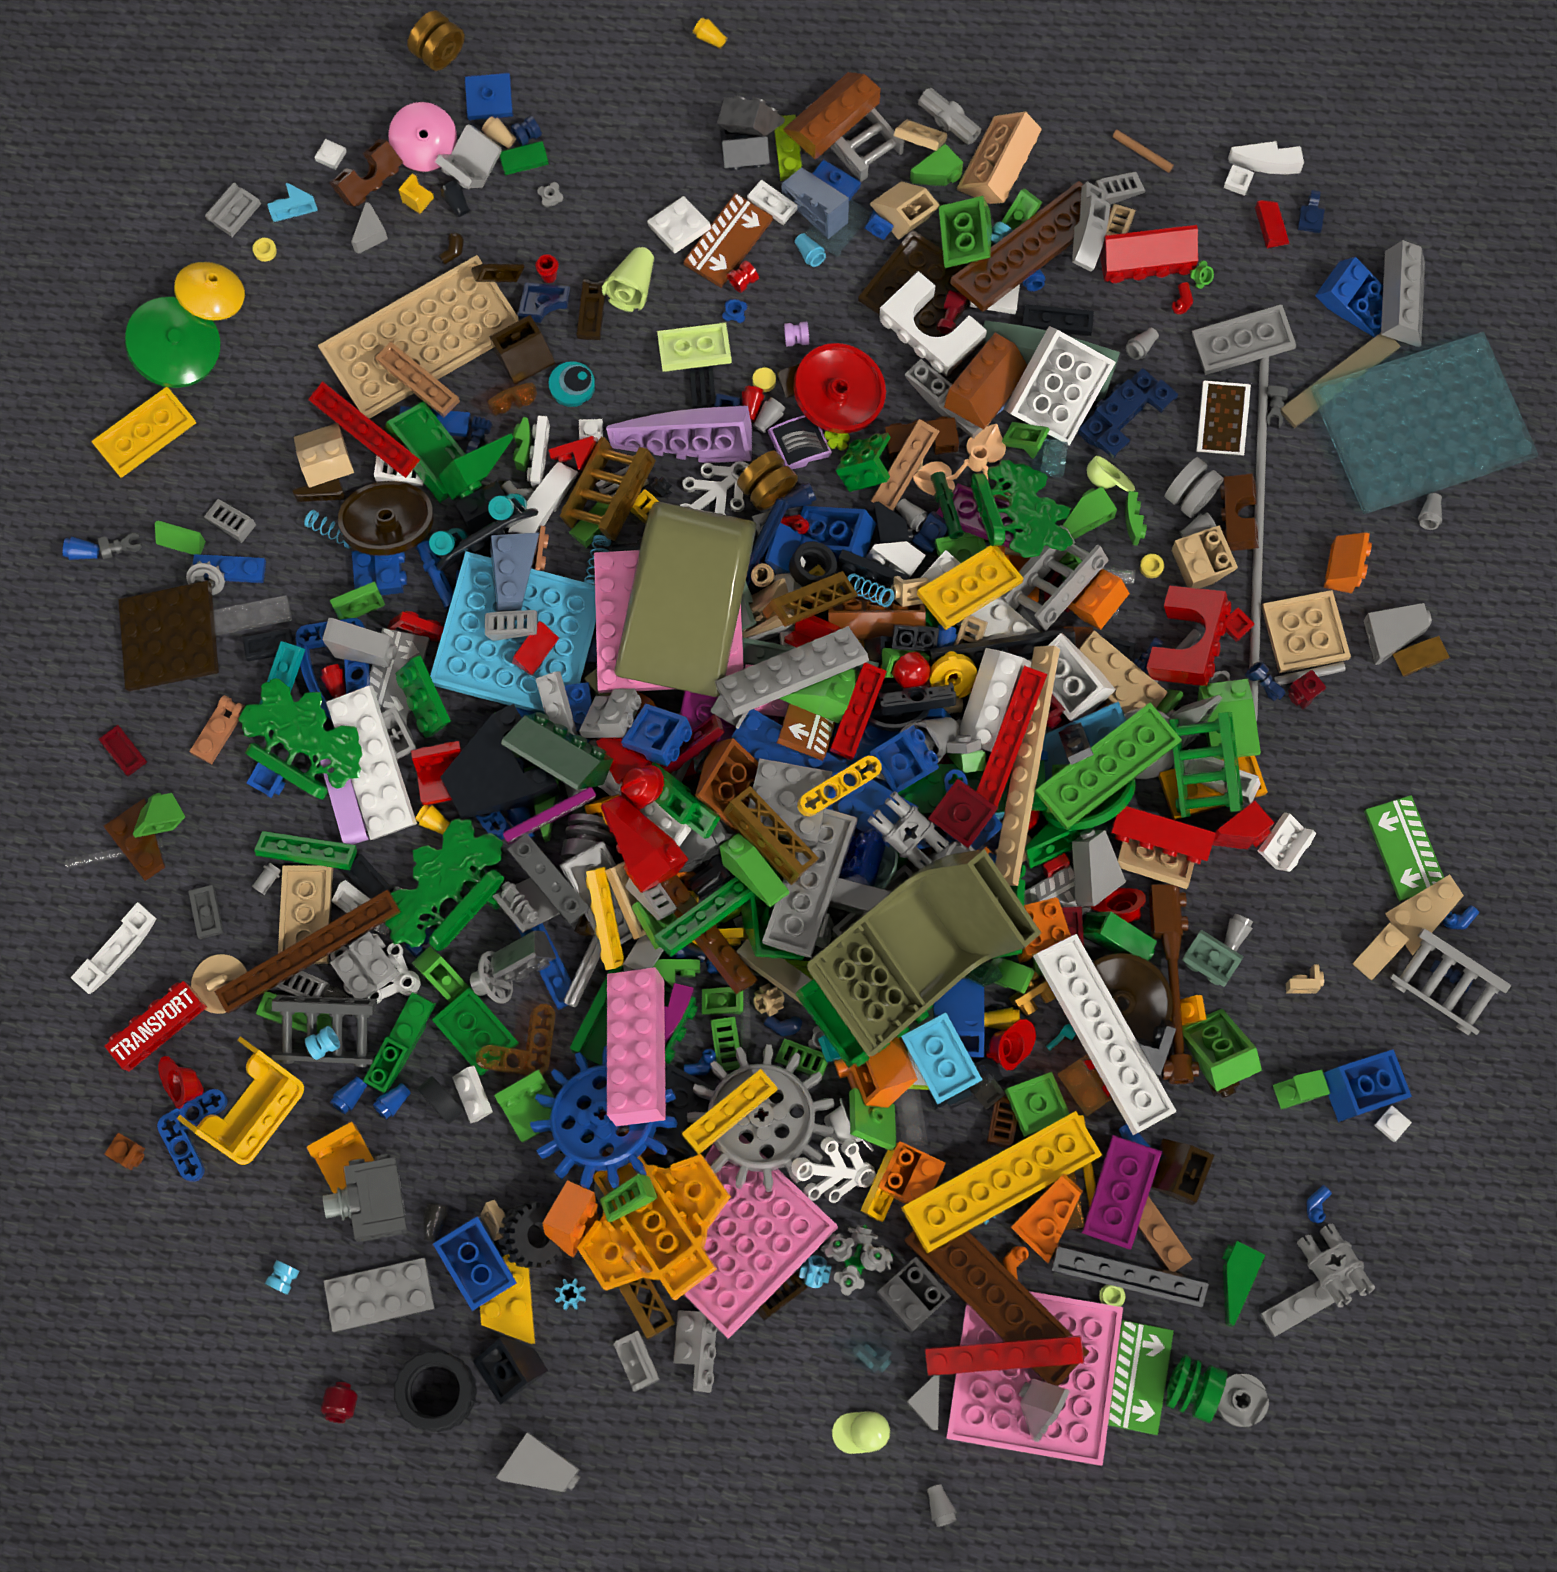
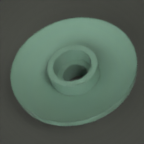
M884 845L874 855L867 873L868 886L884 889L896 876L898 852L891 845H889L890 848Z

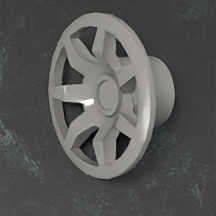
M487 951L479 959L478 971L471 974L470 984L477 995L483 996L487 994L496 1003L503 1004L511 999L513 983L512 981L505 982V980L494 979L493 953L495 952ZM488 956L492 957L491 962L487 959ZM501 987L508 990L507 996L505 995L504 989H502Z

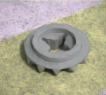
M199 561L197 564L191 565L186 576L188 584L205 581L204 574L208 573L212 595L219 593L223 589L226 581H224V573L220 572L219 566L214 567L210 564V561L207 563Z

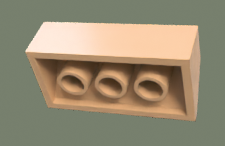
M1027 112L994 116L957 187L958 191L974 198L983 196L988 204L1005 202L1042 130Z

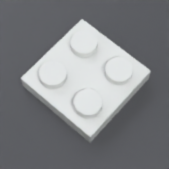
M684 196L647 221L649 227L674 253L711 229L710 222Z

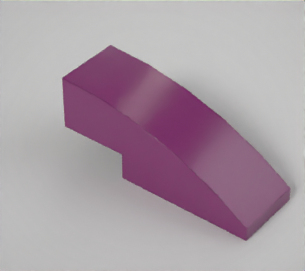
M674 983L669 1006H664L665 1045L671 1039L686 1012L694 993L693 987Z

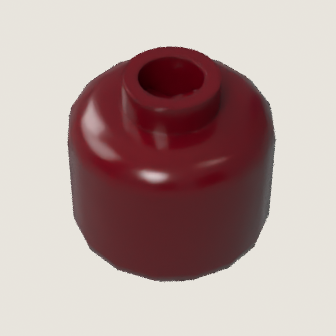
M336 1382L335 1386L327 1387L321 1405V1412L325 1415V1419L334 1423H345L347 1419L352 1418L358 1395L351 1389V1385L345 1382Z

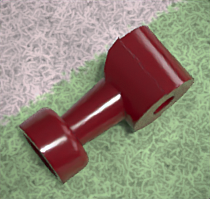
M953 290L948 292L944 304V309L946 310L945 318L940 319L936 327L939 332L945 335L950 334L956 329L954 320L957 313H961L964 310L967 298L962 293Z

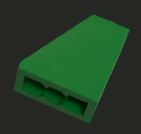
M1088 912L1084 917V938L1114 953L1134 954L1150 960L1153 956L1157 941L1112 912Z

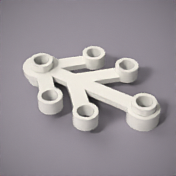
M738 461L731 467L713 466L711 463L703 464L701 475L704 478H712L714 475L726 476L727 478L721 482L695 480L693 477L685 478L682 484L686 492H693L695 490H706L708 492L693 504L684 503L680 506L701 510L716 499L714 513L726 515L727 489L735 484L734 498L731 499L730 506L734 512H741L745 504L743 492L737 486L740 476L736 473L744 471L749 464L743 461ZM711 468L712 472L706 474L704 473V469ZM687 482H693L694 486L688 488L685 486V484ZM739 501L742 503V505L740 507H734L733 503Z
M392 943L387 949L389 955L394 947L400 949L398 954L393 955L400 965L397 967L400 975L391 981L393 984L376 991L379 993L377 1004L382 999L399 992L410 996L412 992H417L420 988V978L415 972L408 971L403 957V948L400 944L394 945ZM343 946L331 953V960L336 958L337 952H345L348 948ZM405 979L412 980L410 986L405 987L403 985ZM344 984L345 991L348 994L352 995L351 992L348 990L347 986Z
M832 1137L823 1139L821 1149L829 1155L834 1166L814 1164L807 1158H796L791 1165L792 1173L801 1181L810 1179L812 1175L828 1176L817 1185L810 1183L804 1188V1194L811 1201L817 1200L824 1192V1196L831 1203H836L841 1199V1196L855 1186L869 1187L876 1177L874 1167L870 1163H863L858 1152L859 1146L851 1139L843 1142L841 1150L850 1157L854 1168L846 1167L838 1151V1143ZM843 1178H849L839 1187L835 1186Z

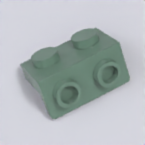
M1201 930L1182 960L1189 969L1206 975L1211 983L1225 987L1244 956Z

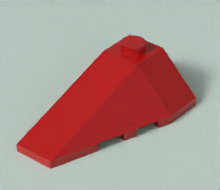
M621 795L601 805L609 830L614 833L618 843L616 845L617 851L623 856L625 872L640 893L677 875L689 860L674 839Z

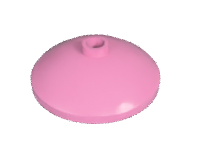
M417 102L403 107L394 116L389 128V144L401 158L402 164L405 167L414 171L428 172L440 168L435 163L439 154L452 153L457 144V132L452 119L443 109L431 103ZM426 131L428 136L421 138L419 132Z

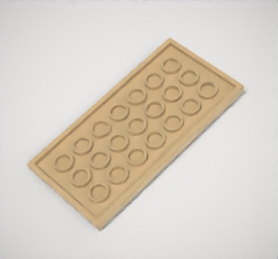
M477 255L318 345L321 353L351 400L366 417L370 419L413 394L409 388L375 360V357L390 342L438 380L492 349L489 336L518 322L517 314L495 282L475 281L471 269L483 264Z

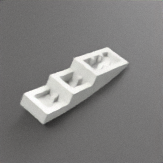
M558 461L527 501V509L536 508L539 512L538 515L513 525L508 530V534L537 533L540 526L546 524L552 512L557 510L579 472Z

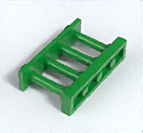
M1232 712L1218 713L1219 718L1215 719L1214 722L1179 726V719L1169 720L1170 726L1180 738L1183 735L1217 731V733H1221L1222 743L1213 747L1182 750V743L1180 742L1173 748L1179 798H1176V809L1178 813H1181V818L1191 816L1190 809L1226 805V807H1230L1231 812L1244 809ZM1213 756L1224 758L1225 768H1222L1221 771L1185 775L1184 760ZM1220 780L1227 782L1228 792H1225V795L1195 799L1188 798V784Z

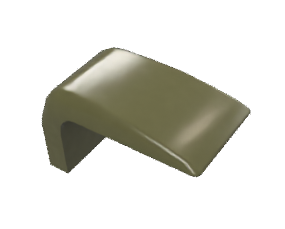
M655 502L652 505L637 560L614 670L616 676L719 697L720 693L716 688L715 681L726 676L755 537V522L664 502Z
M986 850L962 852L941 857L902 882L810 960L807 964V969L868 1056H874L973 969L989 959L1025 948L1041 934V931Z

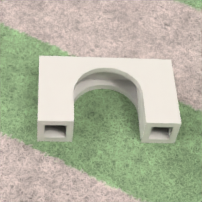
M918 271L880 307L879 318L886 328H891L897 333L898 338L903 343L910 344L919 357L926 358L935 371L938 373L942 372L948 377L985 341L987 330L969 315L953 332L946 336L931 337L922 333L916 327L914 317L934 297L935 285Z

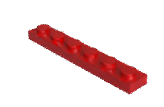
M324 382L319 385L308 399L403 477L406 478L420 461L419 458Z
M1027 666L1023 667L977 789L979 794L997 807L1048 675Z
M1081 1335L925 1349L928 1376L1084 1363Z

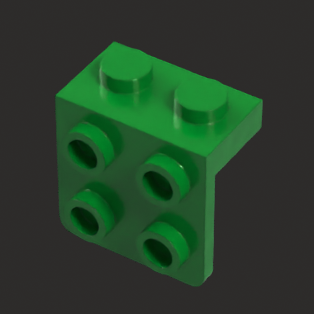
M877 433L870 438L856 439L850 443L849 449L841 458V462L836 468L837 474L849 492L885 483L889 480L890 475L879 458L891 438L888 433L881 435Z

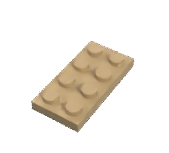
M1095 630L1090 633L1080 646L1079 650L1104 674L1116 689L1105 702L1109 705L1119 702L1124 714L1134 709L1143 708L1150 702L1156 708L1168 693Z
M282 866L278 954L331 923L332 867ZM329 955L314 964H329Z

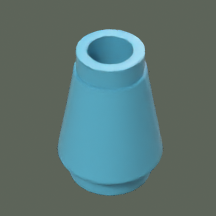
M805 233L796 237L795 244L806 264L816 267L825 260L826 254L823 247Z

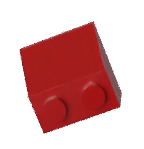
M1253 801L1216 831L1213 845L1248 849L1254 845L1257 848L1272 833L1270 828L1274 822L1260 805Z

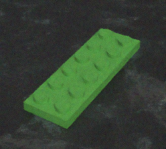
M1150 702L1092 746L1091 749L1094 755L1075 764L1067 765L1037 788L1035 793L1067 830L1172 750L1182 739Z

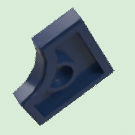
M525 283L518 311V321L531 315L534 322L541 323L544 316L549 312L557 309H567L571 292L570 286Z

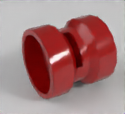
M745 260L739 265V269L729 272L727 278L730 284L739 293H742L747 289L749 283H754L759 279V275L752 264Z

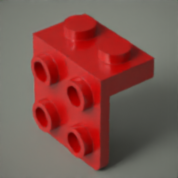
M459 741L411 750L412 760L417 771L420 800L423 805L452 800L441 780V775L462 751Z

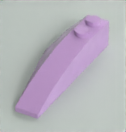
M748 406L679 410L631 419L608 425L606 428L610 445L615 449L637 452L639 447L653 452V455L663 456V452L676 454L677 459L683 460L686 459V456L697 457L698 462L702 463L751 461L752 425Z

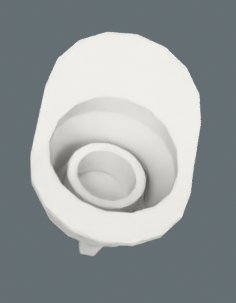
M840 1098L841 1105L824 1118L825 1124L834 1128L832 1138L840 1144H843L848 1139L853 1140L855 1143L863 1141L873 1151L870 1142L850 1134V1110L845 1101Z

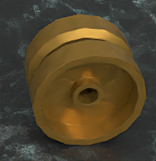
M434 10L425 14L415 24L409 35L407 47L412 54L422 59L429 68L439 71L457 57L463 46L465 35L463 30L456 24L449 22L445 15Z
M769 451L754 460L742 472L737 481V486L744 494L751 495L750 501L760 511L772 507L776 499H780V497L788 494L798 480V476L789 466L784 467L785 461L776 451Z

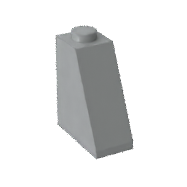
M1424 603L1367 614L1363 621L1375 665L1381 664L1427 631L1432 618L1430 611L1426 610Z
M328 618L322 640L335 658L390 667L391 661L395 659L397 654V646L390 636L334 618Z
M1094 828L1083 830L1080 836L1072 842L1075 900L1077 906H1096L1126 883V880L1106 831L1094 830Z
M526 1433L496 1478L500 1481L565 1492L567 1488L572 1490L579 1481L580 1476L577 1474L580 1469L532 1434Z

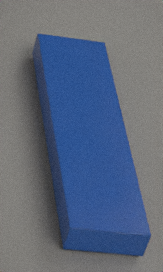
M543 923L523 933L517 927L521 937L533 931L545 932L556 959L550 961V966L539 971L557 1009L560 1010L568 1006L564 1003V998L572 981Z

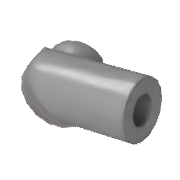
M511 481L505 482L501 487L506 495L513 493L521 494L526 499V502L535 491L532 488L517 489Z

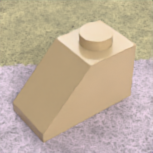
M1389 923L1353 962V965L1370 980H1373L1405 945L1409 938Z

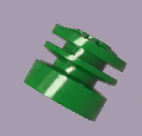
M1183 1355L1177 1367L1174 1368L1168 1384L1166 1407L1174 1409L1180 1399L1179 1412L1183 1413L1189 1403L1193 1404L1192 1417L1210 1423L1224 1392L1227 1371L1209 1365L1204 1374H1201V1361L1195 1360L1190 1369L1191 1357Z

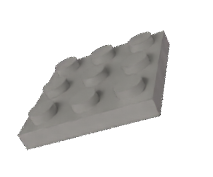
M760 758L753 789L803 842L818 844L825 809L811 817H807L799 812L797 802L805 793L833 777V772ZM830 786L824 787L826 797L829 795ZM818 796L812 801H807L805 807L812 808L814 804L820 801ZM750 798L748 808L755 809V802ZM761 816V822L765 826L773 827L772 820L769 817ZM778 834L780 838L789 839L786 835Z

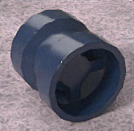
M531 115L525 118L521 124L516 123L511 126L512 132L521 146L528 144L532 138L537 139L542 136L537 122Z

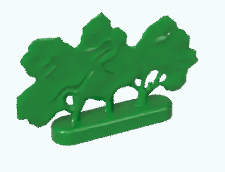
M1001 460L998 466L989 467L987 471L988 477L997 482L993 489L990 488L985 474H972V493L991 546H1001L1004 544L1005 531L1014 534V539L1010 542L1009 548L1017 553H1021V556L1024 558L1039 556L1045 545L1052 549L1064 551L1073 544L1068 531L1055 524L1056 521L1066 519L1071 508L1058 505L1055 500L1049 497L1040 498L1036 495L1046 485L1048 478L1046 474L1033 470L1025 464H1014L1009 460ZM1004 478V481L999 482V479ZM1007 482L1011 484L1007 490H1000L1003 489L1001 485ZM1005 492H1009L1011 495L1008 496V495H1005L1004 493H1005ZM1000 494L1005 496L1009 500V506L1007 508H997L993 495ZM1000 513H1006L1013 520V523L1004 526ZM1015 529H1022L1023 531L1016 532Z
M274 678L270 682H265L261 685V699L263 703L246 705L238 718L239 722L242 723L244 736H263L267 744L264 748L256 743H250L245 754L316 798L324 800L328 793V788L314 778L316 774L326 773L331 786L336 789L344 787L349 779L360 777L361 767L358 763L363 754L362 748L358 743L359 735L355 726L341 725L330 731L324 730L323 724L326 721V714L320 706L322 704L321 692L305 693L299 701L294 702L290 694V687L280 679ZM270 730L274 731L272 738L269 737ZM279 742L283 743L289 753L286 761L270 751ZM297 753H304L310 758L311 767L306 773L291 765ZM314 755L318 758L316 762H313ZM330 759L331 763L324 768L320 765L317 768L321 760ZM329 768H334V772H328Z
M455 819L443 833L442 849L436 850L427 845L413 850V860L416 862V866L413 868V878L419 883L416 889H399L391 893L401 910L399 914L385 921V925L391 930L390 939L393 941V944L405 942L411 947H419L424 943L426 928L432 925H439L431 934L429 944L436 951L445 949L502 885L504 876L498 871L491 870L482 878H480V873L483 867L494 865L501 861L502 852L500 848L503 842L492 833L475 838V830L471 820ZM470 866L476 868L475 873L470 870ZM466 880L476 882L477 884L462 898L460 891L462 890L463 883ZM453 898L458 905L446 918H443L439 912L440 905L445 899ZM433 906L437 909L436 913L432 912ZM422 914H430L434 916V919L430 917L428 921H421L419 917ZM418 924L424 925L422 929H418L417 926Z

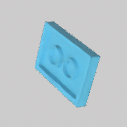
M947 1013L901 1036L937 1104L982 1081Z

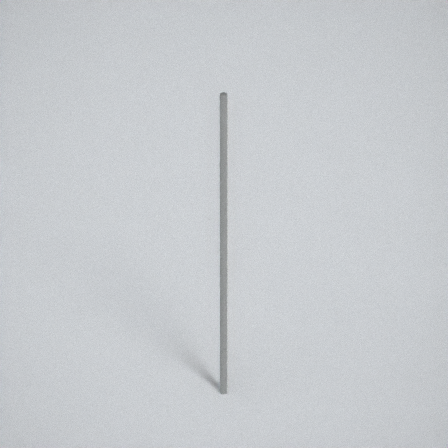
M1269 357L1262 358L1259 362L1255 481L1257 504H1255L1254 517L1258 525L1259 548L1253 549L1251 620L1255 625L1250 630L1249 669L1259 662L1266 418L1268 406L1266 392L1268 387ZM1249 680L1257 721L1259 680Z

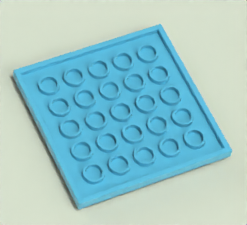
M466 551L430 675L434 686L509 706L514 704L517 708L545 714L535 678L560 671L564 687L580 683L596 624L595 585L531 568L521 611L536 610L537 623L539 621L543 622L559 637V640L534 675L531 676L512 663L514 655L528 636L492 641L485 635V614L497 612L492 562L490 557ZM527 618L524 619V628H527ZM515 620V629H517V620Z

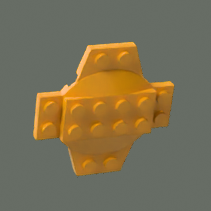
M701 1154L671 1164V1167L666 1169L656 1165H647L640 1155L638 1159L645 1167L646 1176H649L657 1199L613 1222L607 1221L603 1210L602 1218L593 1224L577 1246V1249L602 1288L606 1291L641 1278L660 1280L671 1298L677 1300L717 1270L705 1252L704 1246L708 1228L731 1196ZM631 1163L617 1169L619 1186L638 1174ZM598 1171L593 1175V1179L604 1196L614 1190L608 1180V1171ZM631 1191V1195H632V1197H633V1199H634V1198H635L634 1193H633V1191ZM621 1196L622 1201H623V1203H624V1205H625V1204H626L625 1199H624L623 1196ZM612 1200L614 1210H617L615 1200Z

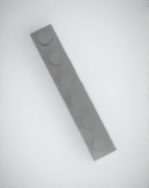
M557 671L535 678L545 715L553 723L564 725L568 728V732L578 735L561 672ZM564 783L568 798L585 790H576ZM584 806L572 811L573 814H587Z

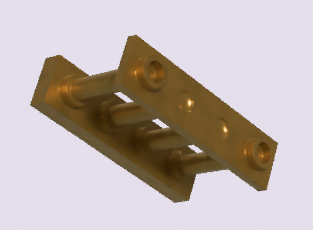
M600 437L567 503L563 506L560 517L572 529L578 519L599 525L598 528L606 538L615 541L656 460L648 449L639 447L634 456L613 451L614 449L606 438ZM608 460L630 465L624 476L603 471ZM598 479L618 484L619 487L615 495L610 496L593 491ZM588 499L609 505L603 516L582 510Z

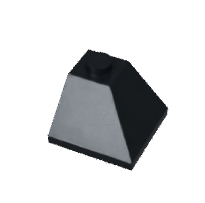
M504 1336L494 1342L473 1361L500 1405L537 1381L548 1371L534 1348Z

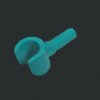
M1065 1025L1058 1036L1046 1045L1049 1051L1060 1043L1064 1037L1072 1041L1076 1035L1072 1025Z

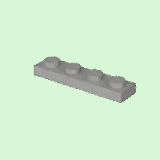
M1350 1278L1341 1281L1348 1294L1357 1290ZM1317 1281L1260 1315L1272 1336L1275 1337L1335 1303L1329 1291L1321 1288L1320 1281Z

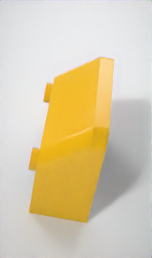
M240 1036L237 1041L253 1052V1055L246 1064V1071L254 1078L253 1082L224 1119L217 1115H208L202 1119L198 1126H195L181 1115L177 1119L238 1164L245 1165L256 1157L301 1098L304 1092V1085L299 1079Z

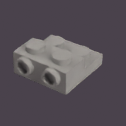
M613 689L610 696H595L579 730L581 736L584 738H624L629 728L632 727L637 711L641 707L640 696L635 689Z
M370 932L366 933L349 945L350 948L330 962L354 998L367 999L400 975L396 969L400 966L392 954L388 956L385 954L382 948L386 945L378 934L373 936Z

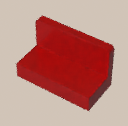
M813 615L796 622L795 630L784 637V642L791 646L799 647L836 632L841 627Z

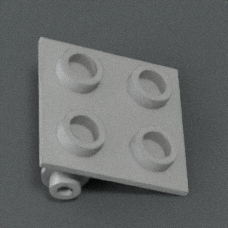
M531 878L516 885L506 882L501 887L503 891L493 895L496 902L522 933L560 914Z

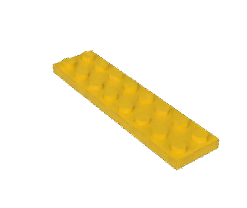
M1075 1111L911 1201L901 1209L926 1253H929L1048 1187L1063 1173L1069 1175L1100 1158L1102 1154Z

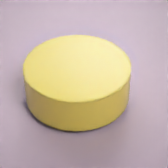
M260 238L253 245V253L260 261H269L276 255V246L269 238Z
M760 368L753 375V385L763 389V392H769L776 385V375L769 368Z
M1148 554L1142 558L1140 571L1145 577L1157 578L1163 572L1164 562L1160 556Z

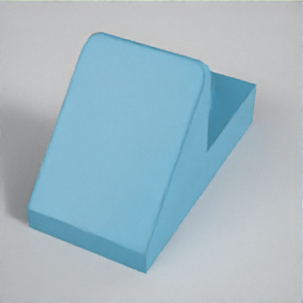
M286 183L289 194L288 199H277L272 203H268L269 212L274 222L318 211L312 195L289 183Z

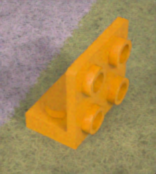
M353 1122L344 1125L307 1146L310 1155L315 1158L333 1193H338V1187L342 1190L347 1186L344 1166H349V1161L364 1159L365 1162L375 1161L357 1126Z

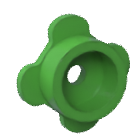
M1202 260L1199 262L1198 267L1191 270L1190 277L1195 280L1196 287L1201 289L1204 285L1212 282L1214 271L1211 267L1207 266L1206 261Z

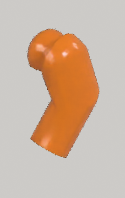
M1016 1246L1003 1259V1266L1017 1280V1267L1029 1256L1027 1248Z

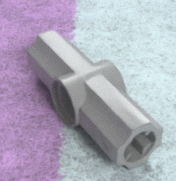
M927 88L918 100V105L935 118L939 127L943 126V130L946 132H953L967 145L972 144L981 133V128L965 116L963 109L958 103L954 101L948 102L932 88Z

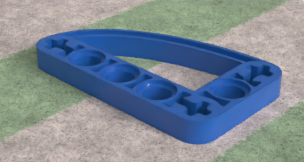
M357 618L340 620L366 628L361 620ZM327 622L304 625L296 632V645L306 649L300 667L309 692H321L313 671L309 649L327 647L322 640ZM310 632L312 636L309 637V641H305L303 637H306L307 633ZM344 659L346 694L370 686L369 663ZM356 669H362L363 676L357 680L352 679V672ZM321 692L322 704L320 706L325 711L326 716L332 721L327 701Z

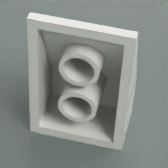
M1059 634L1048 645L1056 646L1060 649L1052 695L1066 709L1063 713L1070 721H1075L1091 714L1116 690L1104 674L1064 634Z

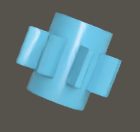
M810 1256L808 1261L801 1265L799 1278H804V1283L807 1286L819 1288L823 1282L828 1284L832 1266L826 1265V1259L821 1256Z
M563 1279L564 1286L562 1288H555L560 1293V1297L556 1298L555 1301L557 1303L564 1301V1310H567L569 1305H573L578 1310L577 1303L579 1301H586L581 1296V1292L585 1291L586 1288L584 1286L577 1288V1279H574L572 1284H568ZM574 1288V1292L577 1294L576 1298H571L567 1301L564 1292Z

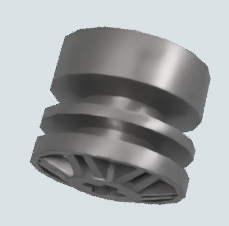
M592 814L569 815L567 822L570 826L566 828V834L573 838L564 840L561 858L567 861L600 841H604L605 844L615 843L614 833L610 832L604 818ZM606 845L613 858L614 849Z

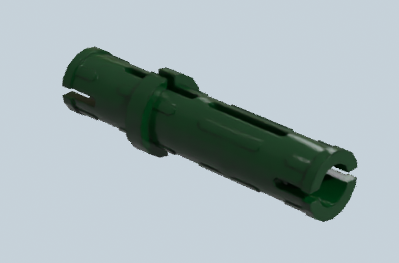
M936 472L930 478L936 492L934 497L940 505L950 539H958L964 535V531L962 530L952 499L954 496L953 491L948 487L945 473Z

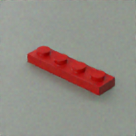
M867 662L862 664L849 705L840 721L829 750L830 752L850 760L854 758L886 675V670Z

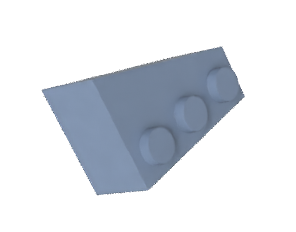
M801 167L782 183V194L797 204V211L827 239L848 224L849 198Z
M539 533L491 535L490 553L497 612L521 611Z

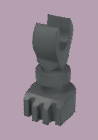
M1269 386L1267 387L1266 394L1272 401H1270L1271 412L1266 418L1267 425L1270 426L1271 418L1277 417L1280 428L1283 424L1281 408H1284V402L1282 400H1287L1288 388Z
M131 533L121 541L116 539L113 540L114 543L110 544L106 536L98 538L103 560L113 558V552L119 554L122 553V550L139 551L142 548L141 544H130L131 541L139 539V535Z

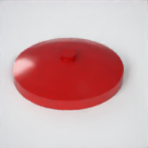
M840 343L819 346L803 358L795 373L794 395L799 408L812 423L824 430L841 434L860 431L869 426L883 408L886 398V385L882 372L870 356L856 347Z

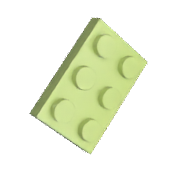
M726 323L657 331L663 372L732 363Z

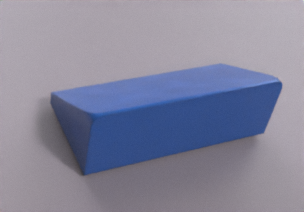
M782 523L779 524L772 538L765 558V562L773 569L776 575L790 573V559L799 547L802 537L797 531Z

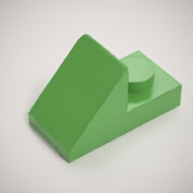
M1022 189L1003 218L1002 223L1008 225L1014 231L1035 215L1042 202L1026 189Z
M1012 422L1002 442L1007 447L1024 449L1034 459L1050 429L1044 426Z
M658 959L654 965L663 977L664 982L671 989H673L674 983H676V973H680L681 977H695V973H700L701 971L700 959Z
M731 987L702 989V1014H742L743 991L736 995Z
M1322 1069L1293 1076V1079L1273 1085L1281 1109L1331 1094Z

